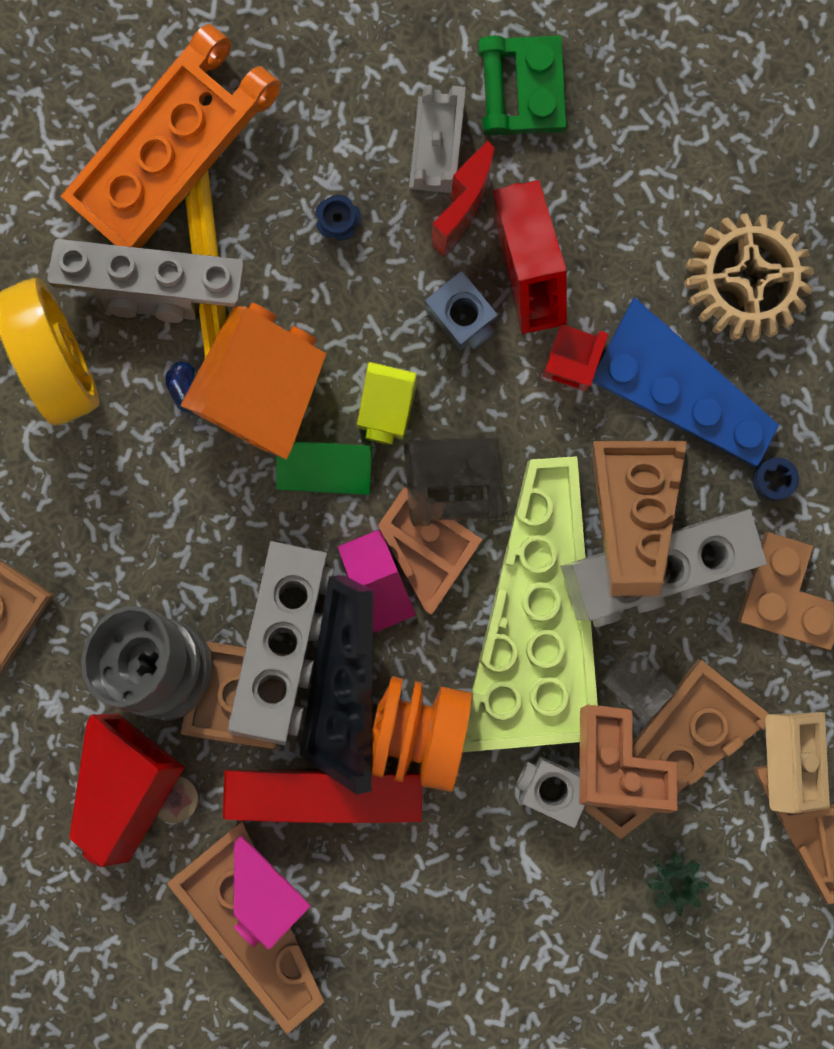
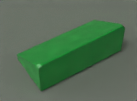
M294 441L287 459L277 456L276 490L370 495L372 446Z

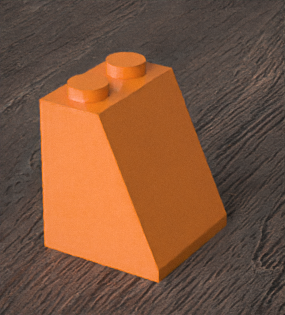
M251 302L249 308L245 306L232 307L180 406L263 451L287 459L327 353L314 347L317 339L309 333L295 326H291L290 330L287 331L276 325L274 321L277 316L256 303Z

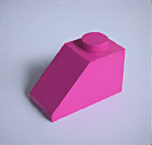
M240 834L234 840L233 911L234 916L239 920L234 928L252 947L261 942L269 950L307 911L310 904Z

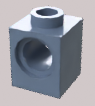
M463 271L459 272L425 300V310L459 351L468 344L475 350L495 333L491 326L496 323L498 314ZM459 305H467L475 311L477 319L471 325L460 326L452 320L450 313Z

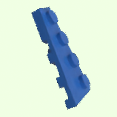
M635 297L632 299L597 366L592 383L754 468L757 467L779 424Z

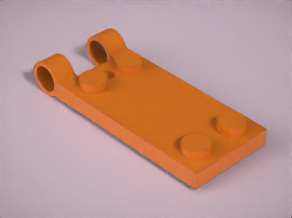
M212 24L201 27L194 34L185 50L60 196L114 245L142 248L255 114L268 109L275 102L281 91V82L262 66H257L249 71L232 95L206 74L207 70H214L219 67L231 50V40ZM205 96H212V102L209 105H202Z

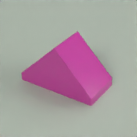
M380 529L338 546L348 577L373 590V633L416 616Z

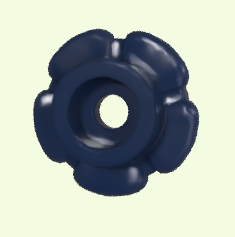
M334 195L323 200L317 206L315 212L316 218H318L316 226L320 234L329 239L335 237L338 241L347 240L355 233V227H358L361 222L359 208L354 206L352 200L344 195ZM340 214L342 220L335 222L333 220L335 215Z

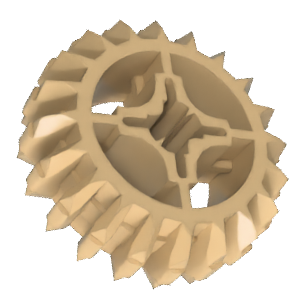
M747 213L741 214L738 217L736 225L728 217L724 218L719 223L720 231L712 227L708 228L704 233L706 243L697 241L693 246L692 251L698 258H692L686 262L685 268L697 275L687 278L684 286L688 289H699V292L689 299V305L697 306L704 303L706 309L698 316L699 321L704 322L712 315L718 320L712 329L716 334H719L727 324L730 325L729 335L731 340H738L744 328L750 342L760 338L761 329L769 338L778 334V324L788 328L794 323L791 313L800 314L805 310L806 305L799 297H807L813 290V287L801 281L814 274V268L800 265V262L809 256V250L801 249L797 252L795 251L793 245L799 240V234L794 233L787 239L781 235L785 228L784 222L779 221L772 229L767 228V215H760L754 226H752L751 219ZM738 244L739 252L735 255V267L725 268L721 273H713L718 253L730 245ZM758 246L772 254L778 264L766 262L760 256ZM745 269H748L749 276H757V279H759L751 287L749 279H741L739 276ZM783 282L782 294L776 306L771 310L760 313L759 303L763 301L764 288ZM718 291L733 293L738 299L740 309H743L744 312L729 305Z

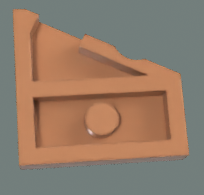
M405 486L378 524L425 611L431 615L483 540Z

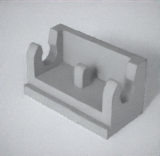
M427 85L423 88V95L418 96L409 189L452 193L453 175L458 169L466 87L452 86L449 94H439L434 92L432 85Z

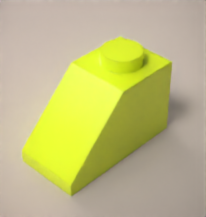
M368 362L357 421L358 429L367 431L365 439L387 445H392L394 438L404 440L417 386L416 373Z

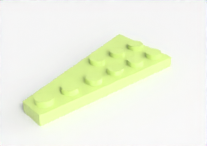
M577 456L532 459L527 462L474 679L471 708L462 752L580 742V708L586 705L598 706L591 621L576 620L560 567L561 565L586 558Z

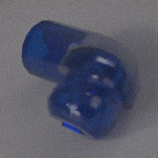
M176 362L166 372L165 386L180 411L198 416L180 406L195 379V369L187 362Z

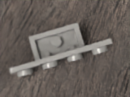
M57 239L53 245L47 280L52 287L95 291L104 310H108L111 314L118 317L132 318L136 314L154 315L157 319L164 322L179 323L183 319H197L198 303L229 307L238 306L244 264L241 259Z

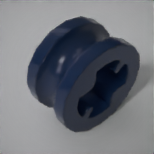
M776 457L763 461L756 467L753 472L752 482L759 496L766 500L775 501L787 498L795 492L798 487L799 475L792 462L785 458ZM779 467L784 471L780 477L786 476L787 482L786 486L776 487L773 492L768 489L767 485L770 484V481L765 482L764 475L765 472H773Z

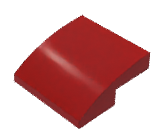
M488 141L453 175L451 193L453 203L432 223V246L444 258L466 233L484 198L494 153V147Z

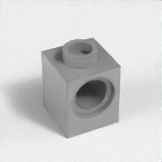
M538 755L534 764L526 762L516 784V788L522 790L519 796L521 803L575 828L585 805H579V773ZM549 777H558L564 781V791L555 800H545L539 794L541 783Z

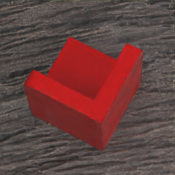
M561 325L557 331L542 377L586 392L591 386L609 333L599 330L595 336L567 325Z

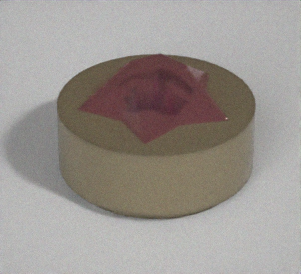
M184 774L180 775L157 814L161 820L168 823L183 822L196 811L200 802V791L194 780Z

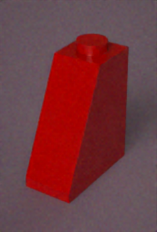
M539 180L515 183L493 190L495 221L521 334L567 325V270Z
M91 714L86 723L69 839L83 850V857L96 866L107 867L130 862L185 767L120 714Z

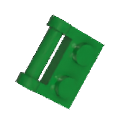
M491 35L480 38L478 40V55L483 58L486 104V116L482 118V133L491 136L565 132L566 114L561 35L504 38ZM515 57L518 116H508L504 112L502 58Z

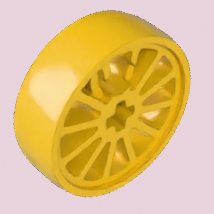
M36 277L23 280L1 290L0 337L21 383L42 416L51 425L56 426L82 417L99 407L100 401L91 371L87 368L83 352L65 314L46 284Z

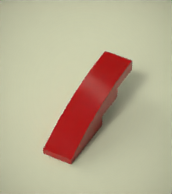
M317 769L224 770L222 818L225 820L310 823L422 822L423 786H421L420 773L407 772L402 782L395 781L396 772L384 773L383 778L372 776L371 792L355 794L325 772Z

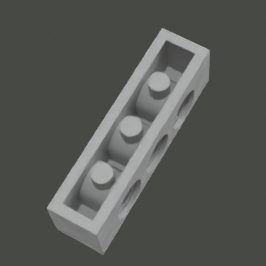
M751 509L728 513L672 531L667 560L672 566V574L667 582L663 581L661 596H610L604 552L561 565L576 620H592L594 627H599L621 620L620 611L637 606L638 613L663 607L666 605L664 597L680 592L682 599L707 593L710 591L708 583L724 578L725 585L753 578L751 569L766 565L767 562ZM705 544L710 545L715 553V561L710 568L706 567L701 559V551Z
M270 541L229 721V734L285 746L288 735L298 736L304 708L295 706L299 687L308 689L314 660L305 659L309 640L318 642L322 614L315 612L319 594L326 596L328 578L333 575L334 568L325 566L326 552ZM288 588H299L306 594L307 600L300 608H286L279 600L283 591ZM280 633L290 634L297 642L296 649L287 656L274 654L269 648V643L275 635ZM270 679L281 681L287 689L283 700L275 704L266 703L259 697L260 686Z

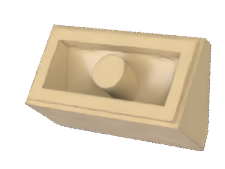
M825 712L767 715L765 726L770 809L793 814L830 809Z

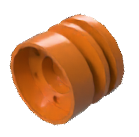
M392 676L387 690L381 700H379L372 732V776L383 778L388 756L399 759L395 781H403L412 761L421 763V786L452 792L461 761L471 708L472 692L441 686L436 694L433 705L429 706L423 704L422 682L415 681L411 702L399 699L403 678Z

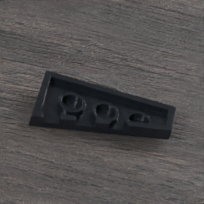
M345 575L329 576L300 756L353 793L361 794L371 792L373 590Z

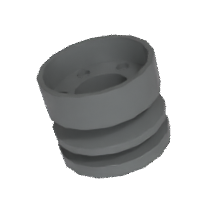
M130 605L112 610L96 623L86 639L81 658L83 680L90 694L104 705L160 721L181 718L194 709L208 690L213 671L211 650L200 633L188 625L179 623L174 619H168L148 608Z

